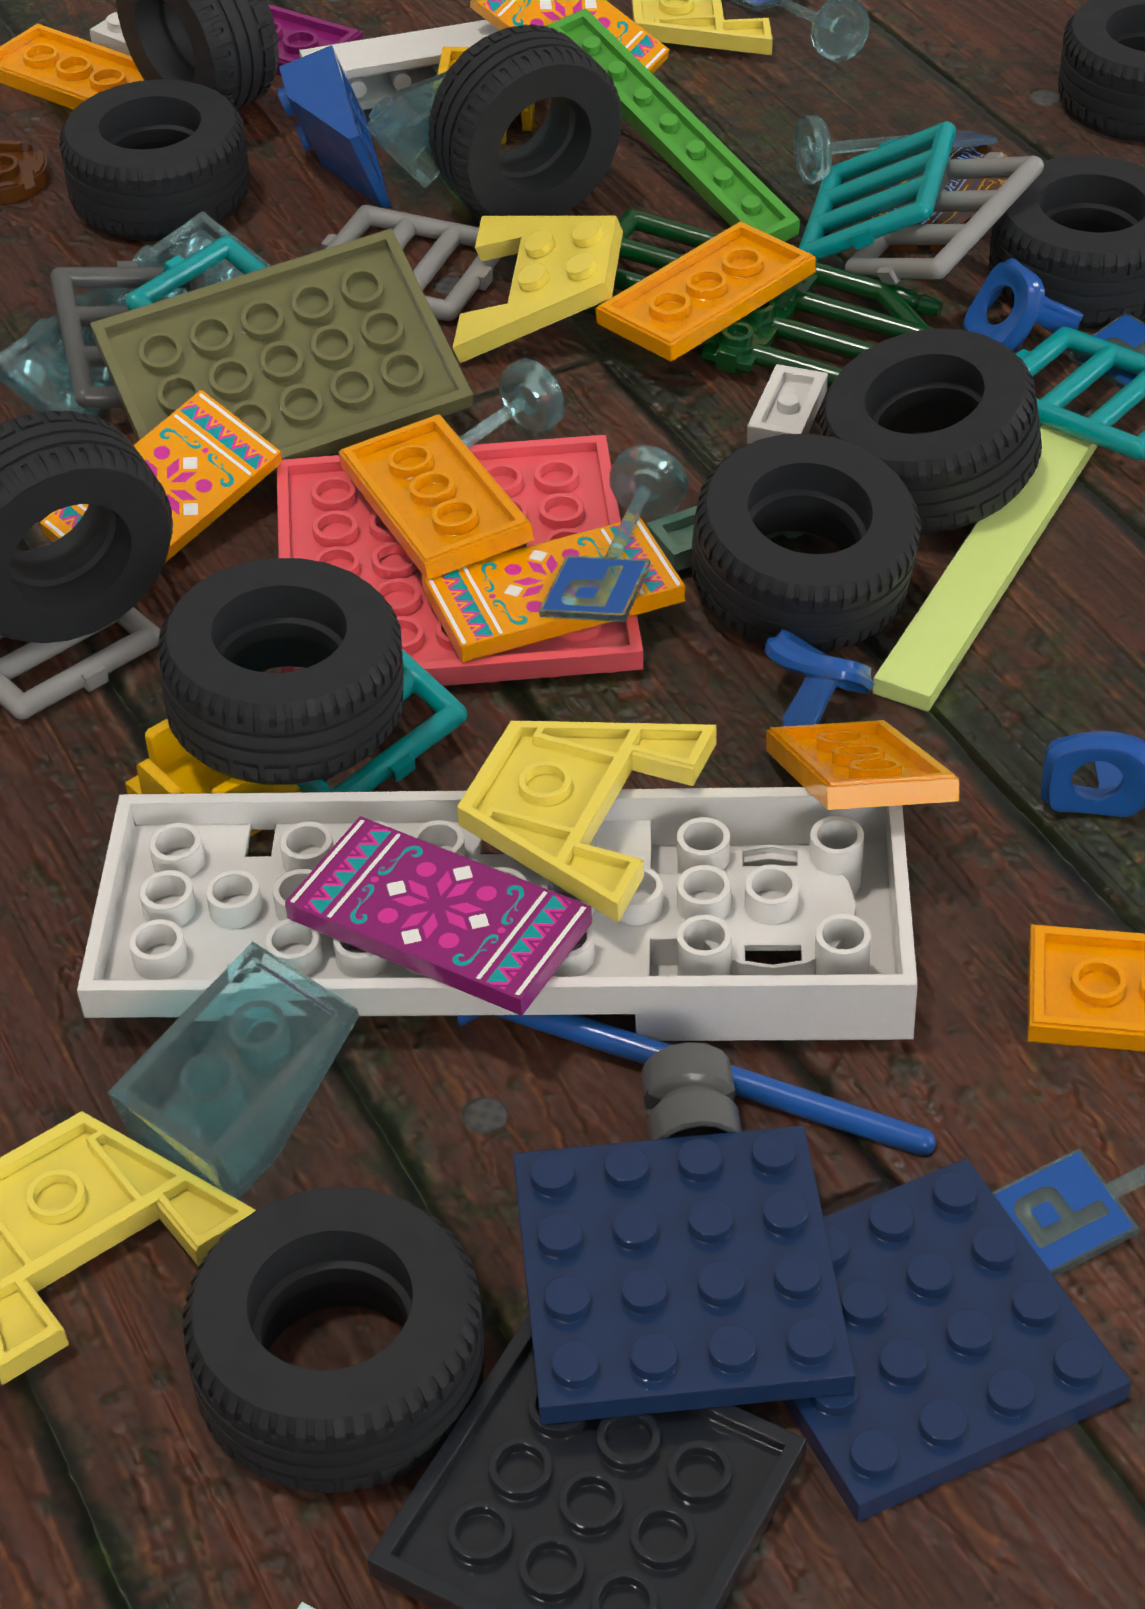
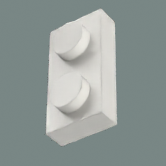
M776 364L747 426V443L751 444L757 440L781 434L809 433L827 392L828 373Z

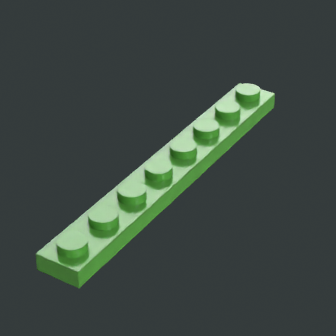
M585 8L547 25L549 28H554L558 32H562L570 37L609 74L620 96L622 116L731 227L741 221L784 242L799 235L800 219L591 12Z

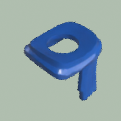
M1010 258L1005 262L997 264L990 272L966 313L963 328L966 331L980 333L1001 342L1015 353L1026 339L1034 323H1037L1052 334L1061 327H1070L1077 330L1080 321L1083 319V314L1076 309L1045 296L1041 279L1016 259ZM1005 287H1011L1014 292L1015 301L1010 315L1000 324L991 325L987 320V310L997 300Z
M784 629L776 637L768 638L764 651L773 662L789 672L805 676L803 684L782 718L783 726L819 724L836 687L867 694L875 685L871 679L872 668L855 661L828 656L800 637Z
M1116 731L1084 732L1051 741L1045 751L1041 782V801L1050 805L1057 812H1077L1117 817L1133 816L1145 807V741L1139 737ZM1093 762L1098 789L1074 785L1072 783L1074 772L1080 766Z

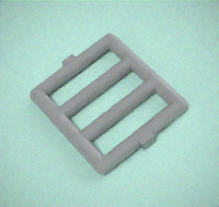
M989 152L984 158L949 159L933 212L977 211L966 224H915L877 238L874 244L860 248L846 262L845 271L880 279L881 282L887 285H896L901 279L938 280L944 278L1042 173L1044 169L1043 160L1038 156L1005 157L1002 152ZM1008 178L998 190L941 191L951 180ZM912 201V202H909V203L904 204V205H902V206H899L898 208H901V207H904V206H906V205L912 204V203H914L915 201ZM890 245H945L934 258H878Z
M363 205L354 213L337 235L328 234L321 243V250L359 239L370 226L384 229L392 228L402 250L414 235L437 239L413 270L423 291L459 244L475 247L479 227ZM477 256L445 299L425 296L435 318L443 321H453L456 319L477 289L486 290L493 281L492 269L501 258L481 261L479 256Z
M133 607L118 620L92 634L70 641L52 643L30 642L0 658V704L14 717L27 719L83 687L90 692L109 681L108 673L157 647L161 630ZM114 623L120 625L130 634L26 692L20 690L10 681Z

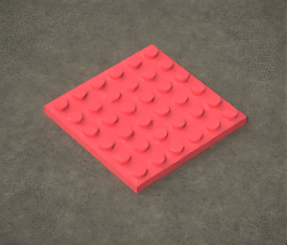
M606 435L466 445L532 524L534 541L502 553L621 522ZM339 455L282 459V464L277 467L279 558H302L326 562L351 571L371 584L392 606L401 627L402 648L442 686L643 670V647L637 615L467 662H461L423 591L421 571L343 470ZM281 667V673L301 670L304 667Z

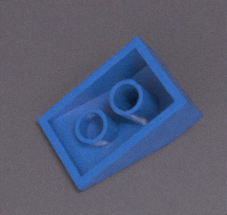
M328 46L280 66L279 69L284 87L277 89L287 116L296 114L299 123L295 124V128L305 151L313 148L325 169L379 207L387 208L392 206L365 114L333 46Z

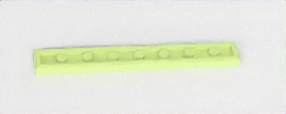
M1041 426L1042 453L1035 473L1021 492L1006 506L977 522L875 675L873 694L929 712L1096 450L1097 445L1051 427Z

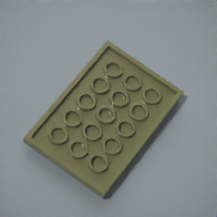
M392 228L90 323L92 336L137 441L147 435L200 390L204 391L279 449L282 453V459L326 456L437 414L443 417L473 407V393ZM277 468L273 470L270 474L277 472Z

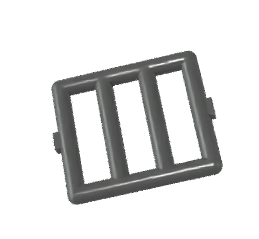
M116 261L115 267H56L52 270L50 281L73 394L78 406L82 408H123L114 386H94L90 367L106 366L97 346L85 345L82 327H91L90 323L129 310L126 306H77L74 288H138L160 275L163 267H138L137 261ZM204 273L180 288H186L187 292L206 287Z

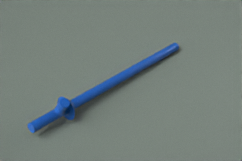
M457 1015L458 1025L463 1026L481 1015ZM493 1015L642 1065L655 1052L670 1046V1044L581 1015ZM731 1065L735 1096L917 1156H927L935 1149V1136L926 1128Z

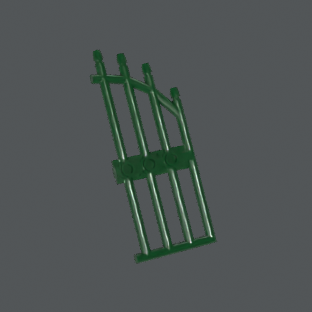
M628 208L618 219L623 230L619 257L661 269L683 256L682 254L628 239L634 231L693 248L700 246L718 234ZM816 262V272L696 347L703 348L701 358L716 362V368L730 374L750 372L755 365L774 370L776 364L828 373L827 387H830L842 371V368L769 347L776 337L851 360L875 344L791 320L790 318L796 310L893 338L908 332L934 329L930 328L917 313L926 316H939L943 308V301L925 293L919 295L917 291L897 285H887L880 280ZM617 268L614 288L624 291L647 276ZM816 284L875 300L889 315L811 293V290ZM602 303L581 312L596 316V307ZM932 427L923 429L921 431H929L932 429Z

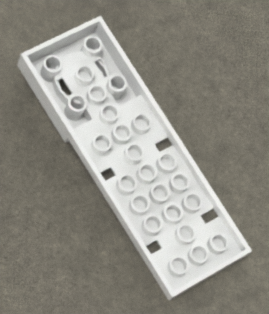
M804 787L621 789L590 845L643 859L644 877L619 923L591 907L592 924L523 1014H635L636 1034L658 1041L914 1039L918 984L902 805L827 810ZM466 791L119 795L77 993L84 1018L518 1015L287 918L286 900L359 816L581 903H586L506 854H481L482 839L459 826L457 806ZM275 829L271 856L247 857L251 830ZM745 951H801V961L775 965L745 961ZM228 970H253L252 979H227Z

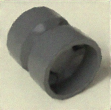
M687 1042L675 1044L655 1052L644 1063L640 1076L648 1116L649 1140L742 1131L738 1107L733 1102L736 1093L730 1059L721 1049L705 1043Z

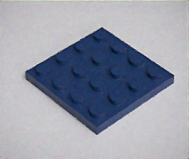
M804 1125L513 1153L541 1425L854 1393L856 1374Z
M967 1158L823 1217L856 1374L854 1393L782 1400L803 1436L807 1439L808 1444L857 1523L1128 1399L1131 1386L1129 1378Z

